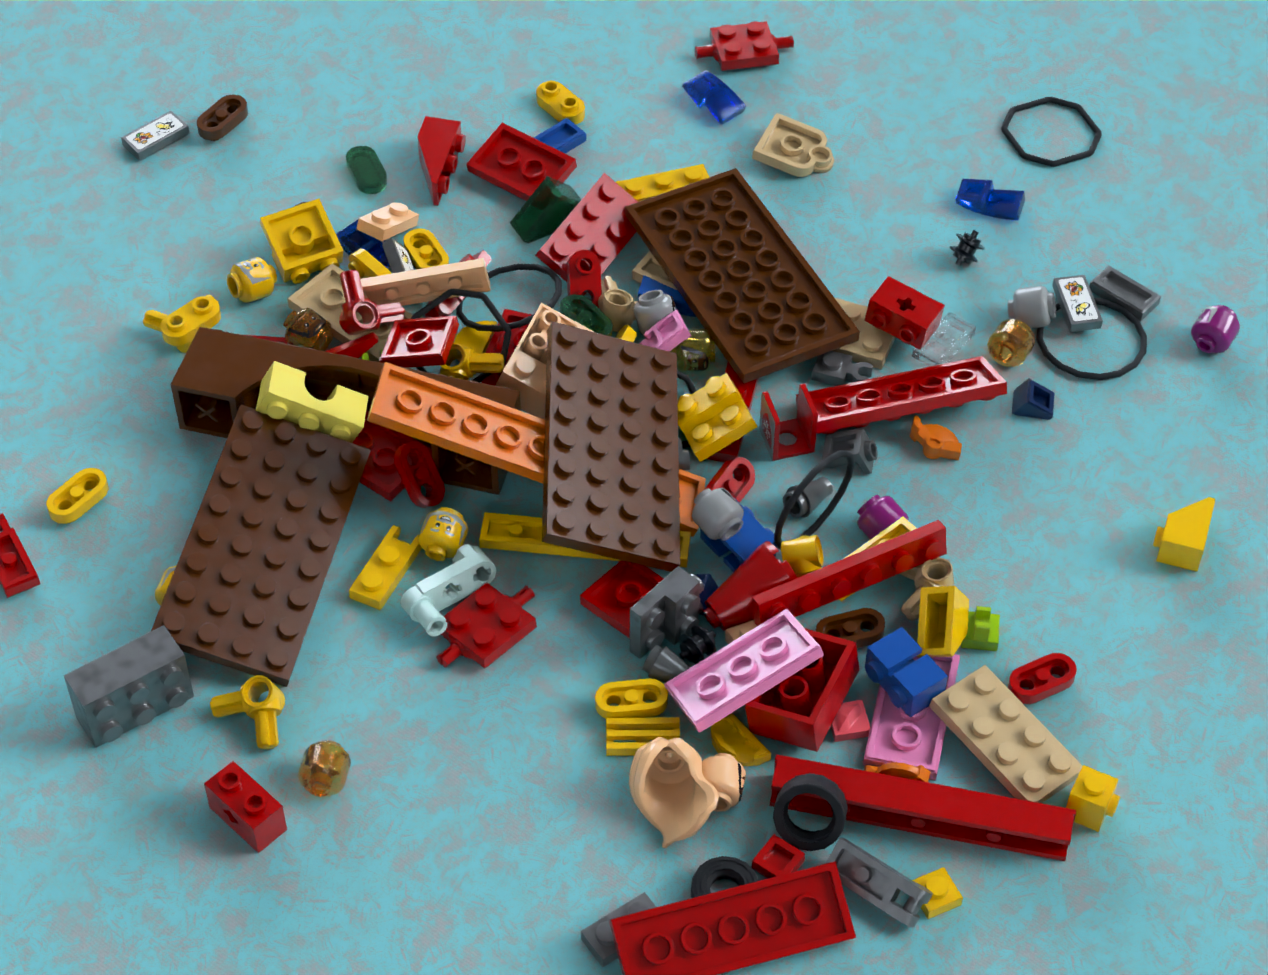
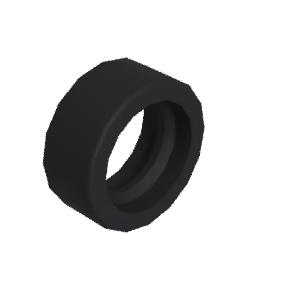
M811 773L795 776L784 784L777 795L773 812L776 831L783 840L797 849L816 851L827 848L836 842L843 832L848 808L845 795L835 782L825 776ZM810 793L819 795L831 805L833 811L831 822L823 830L809 831L801 829L789 818L788 806L791 800L799 794Z

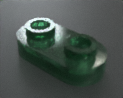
M573 294L562 299L560 303L561 314L596 333L612 337V321L587 297Z

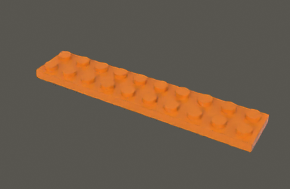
M384 363L367 421L543 484L544 419L396 365ZM679 469L680 531L691 532V537H694L699 529V526L692 519V511L696 505L694 499L705 489L706 478Z

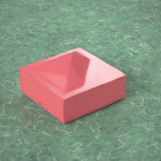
M863 700L842 703L831 724V731L835 742L869 736L870 724Z

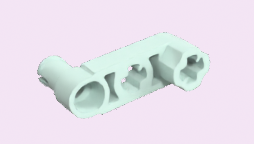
M470 544L461 546L452 559V565L416 583L414 587L403 594L401 598L402 608L412 620L419 622L424 627L428 635L438 636L446 630L447 622L445 617L439 613L441 610L471 595L486 582L490 584L495 578L496 567L494 563L478 546Z

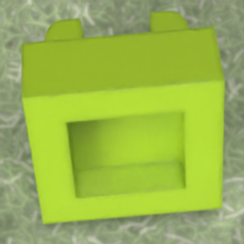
M976 606L975 612L969 611L968 632L961 643V648L997 651L1000 614H991V607Z

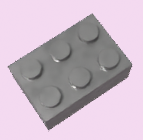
M164 625L63 675L76 718L95 748L106 742L116 740L123 733L139 725L149 723L154 717L172 708L180 707L187 700L194 697L185 655Z

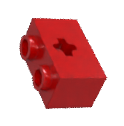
M888 276L870 298L864 321L921 350L939 327L945 305Z
M234 761L230 762L204 783L209 808L258 853L287 831L283 806Z

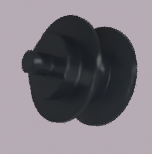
M973 230L971 234L966 232L963 235L956 234L960 242L958 246H950L949 248L954 251L953 256L958 258L955 262L957 265L961 266L963 261L966 263H970V261L978 262L974 254L976 250H984L985 248L980 245L981 240L977 238L979 232Z
M694 625L691 628L692 636L687 634L679 636L681 650L679 656L681 659L686 658L690 662L697 664L704 660V653L710 656L716 652L714 639L716 634L714 631L709 632L699 625Z

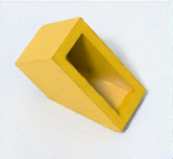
M1207 497L1168 514L1165 527L1158 526L1153 542V546L1159 548L1156 562L1198 571L1215 498Z
M956 586L921 587L917 643L922 648V653L917 655L918 658L926 654L931 658L953 657L968 632L969 599Z

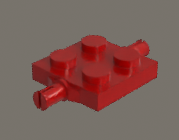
M753 21L747 24L722 25L710 28L711 45L695 46L694 52L696 59L713 57L719 62L721 71L779 64L777 49L793 48L794 40L792 35L775 37L771 34L767 21Z
M486 582L444 615L447 628L440 635L449 641L450 646L436 656L438 662L446 668L459 656L473 659L483 668L488 667L537 627L536 618L522 608L523 605L535 597L533 590L525 585L519 592L510 597L502 594Z

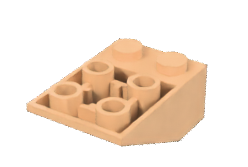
M541 302L495 386L520 391L521 409L545 420L547 330L551 322L588 331L592 330Z

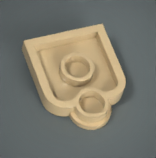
M777 112L754 148L752 159L797 177H806L812 172H828L834 164L832 151L826 147L827 137L821 130Z

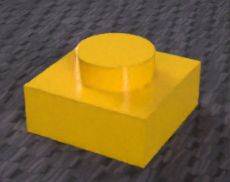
M944 867L912 880L933 893L928 904L923 903L921 906L927 919L962 905L963 897Z

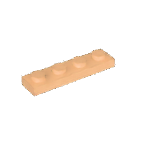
M484 258L360 279L364 297L370 298V301H374L377 305L399 302L402 306L429 302L435 300L449 289L475 292L490 291V280ZM451 295L449 298L458 297V296H456V295Z

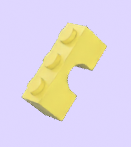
M274 361L261 381L256 411L268 414L274 419H285L299 424L301 428L316 430L353 443L364 428L369 396L337 385L326 401L318 400L306 390V372Z

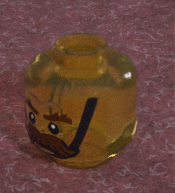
M688 329L691 336L670 352L677 354V368L680 371H705L709 368L710 363H715V342L706 329Z

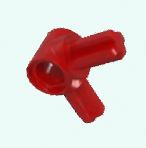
M347 270L340 273L346 303L341 305L342 312L339 317V323L345 333L356 336L366 331L377 330L380 324L404 319L405 309L401 303L377 305L374 301H370V298L364 297L357 270ZM356 312L362 316L363 324L357 320Z

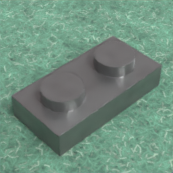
M643 892L581 930V940L601 966L604 967L618 958L609 920L656 908V906L647 894Z

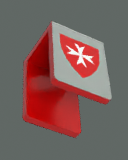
M799 384L796 418L781 422L768 391L762 392L759 430L772 461L815 452L818 412L806 384ZM790 433L797 440L792 445H784L779 442V435Z

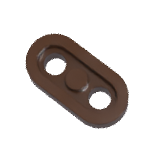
M234 94L226 95L202 113L197 119V129L200 137L210 141L219 140L245 120L248 116L245 98Z
M861 608L821 619L816 626V631L856 642L857 648L872 645L882 639L885 619L875 609ZM862 629H868L870 631L864 632L862 631Z

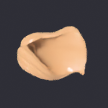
M663 737L655 738L636 751L629 773L630 792L640 812L662 833V848H667L676 841L694 836L705 824L711 812L716 809L719 800L716 788L702 774V760L699 753L681 738L667 740Z

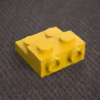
M319 198L260 218V225L272 249V258L283 282L292 280L294 284L302 283L310 277V273L319 270L323 271L331 264L339 267L340 263H343L344 250Z
M727 373L722 376L709 378L701 389L693 394H684L678 398V426L686 436L695 456L700 462L758 427L738 389Z

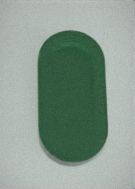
M368 146L351 148L346 153V165L358 189L366 194H376L383 191L387 186V174L376 152Z

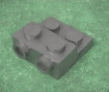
M678 566L630 608L631 653L641 659L647 652L652 651L655 645L660 646L664 638L673 645H676L681 634L692 635L691 628L694 625H699L698 616L703 611L699 594L704 590V584L699 577L689 574Z

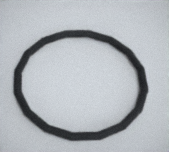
M518 263L487 272L489 278L516 270H536L548 274L555 281L556 291L547 304L551 308L555 306L562 294V280L552 269L539 264ZM465 298L457 306L456 315L465 326L478 331H504L501 325H481L468 320L462 312ZM535 314L520 321L507 324L511 329L520 328L529 324Z
M1094 298L1096 305H1103L1122 313L1135 325L1140 336L1139 353L1132 363L1118 371L1098 374L1078 371L1062 364L1047 349L1043 340L1044 327L1037 328L1036 340L1043 356L1059 370L1078 378L1105 380L1121 377L1136 368L1146 354L1147 335L1140 321L1125 307L1106 299ZM1059 303L1056 304V311L1061 309Z
M839 450L827 456L807 474L794 490L776 523L774 542L778 549L781 550L783 525L803 490L826 466L844 457L847 459L848 464L846 474L837 493L814 524L800 536H811L833 512L852 478L855 460L851 451Z

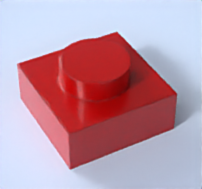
M773 834L752 860L751 868L767 879L795 872L805 862V853Z

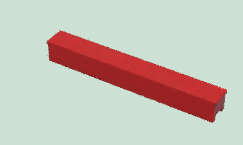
M776 754L769 806H775L777 795L786 782L798 775L817 774L835 782L844 793L848 807L847 821L1060 861L1066 860L1076 816L1075 809ZM799 794L791 800L788 806L789 810L831 818L833 816V811L828 801L816 794Z

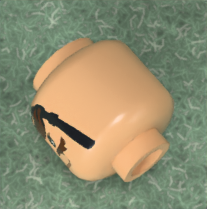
M718 753L703 759L702 774L716 788L719 795L718 804L714 811L723 812L736 806L742 799L746 779V770L742 764L736 761L732 755L726 753Z

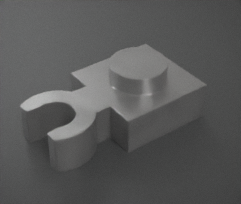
M829 351L818 356L812 370L811 380L834 386L843 385L845 381L852 383L869 379L868 377L872 376L873 365L867 362L854 364L852 363L853 356Z

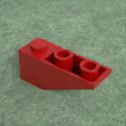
M425 116L417 136L419 160L433 205L438 206L442 194H447L449 190V176L451 173L456 172L458 153H463L466 136L461 134V121Z

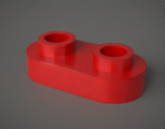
M579 250L567 261L568 303L575 313L588 315L599 308L598 300L602 295L601 265L595 253L589 250ZM581 260L589 263V271L581 269ZM583 292L590 294V303L582 300L581 295Z
M417 441L400 445L395 452L394 463L411 501L421 508L438 505L444 498L445 486L429 450L424 444ZM407 455L412 459L411 465L407 462ZM421 486L426 489L425 496L421 493Z
M743 457L727 460L705 489L709 488L712 491L724 488L740 503L755 482L754 467L749 460Z
M1048 654L1013 670L1010 674L1008 689L1023 704L1036 703L1071 687L1077 671L1076 664L1065 654ZM1052 674H1057V675H1059V676H1061V677H1060V678H1056V677L1052 676Z

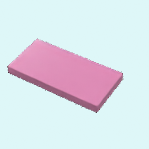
M786 608L669 680L664 686L675 703L700 733L823 657L824 653L820 645Z
M960 655L933 657V661L948 675L946 689L950 688L956 681ZM880 685L863 766L880 767L891 762L906 763L915 767L922 765L931 771L929 779L936 781L947 725L929 706L909 717L901 707L897 708L891 702L888 693Z

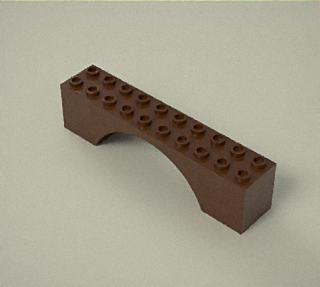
M199 327L170 385L180 429L227 438L240 405L242 404L253 409L256 408L261 381L274 361L306 372V390L318 400L326 401L337 385L369 396L366 409L369 412L384 363L224 332L219 329ZM408 367L404 368L521 411L520 391L414 370ZM414 438L432 450V459L444 484L496 495L500 494L508 471Z

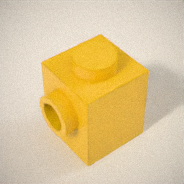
M1083 765L1069 794L1066 808L1076 810L1074 822L1099 832L1106 815L1113 817L1121 796L1115 794L1119 779Z

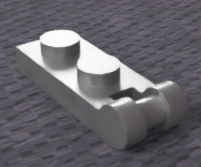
M839 838L826 862L836 861L842 885L912 928L915 927L920 918L917 914L923 903L928 904L933 895L924 886L910 880L845 838ZM901 890L909 895L904 906L895 902Z

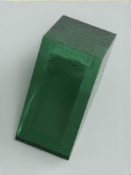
M547 176L510 221V224L525 243H531L553 234L581 201V198L570 185Z

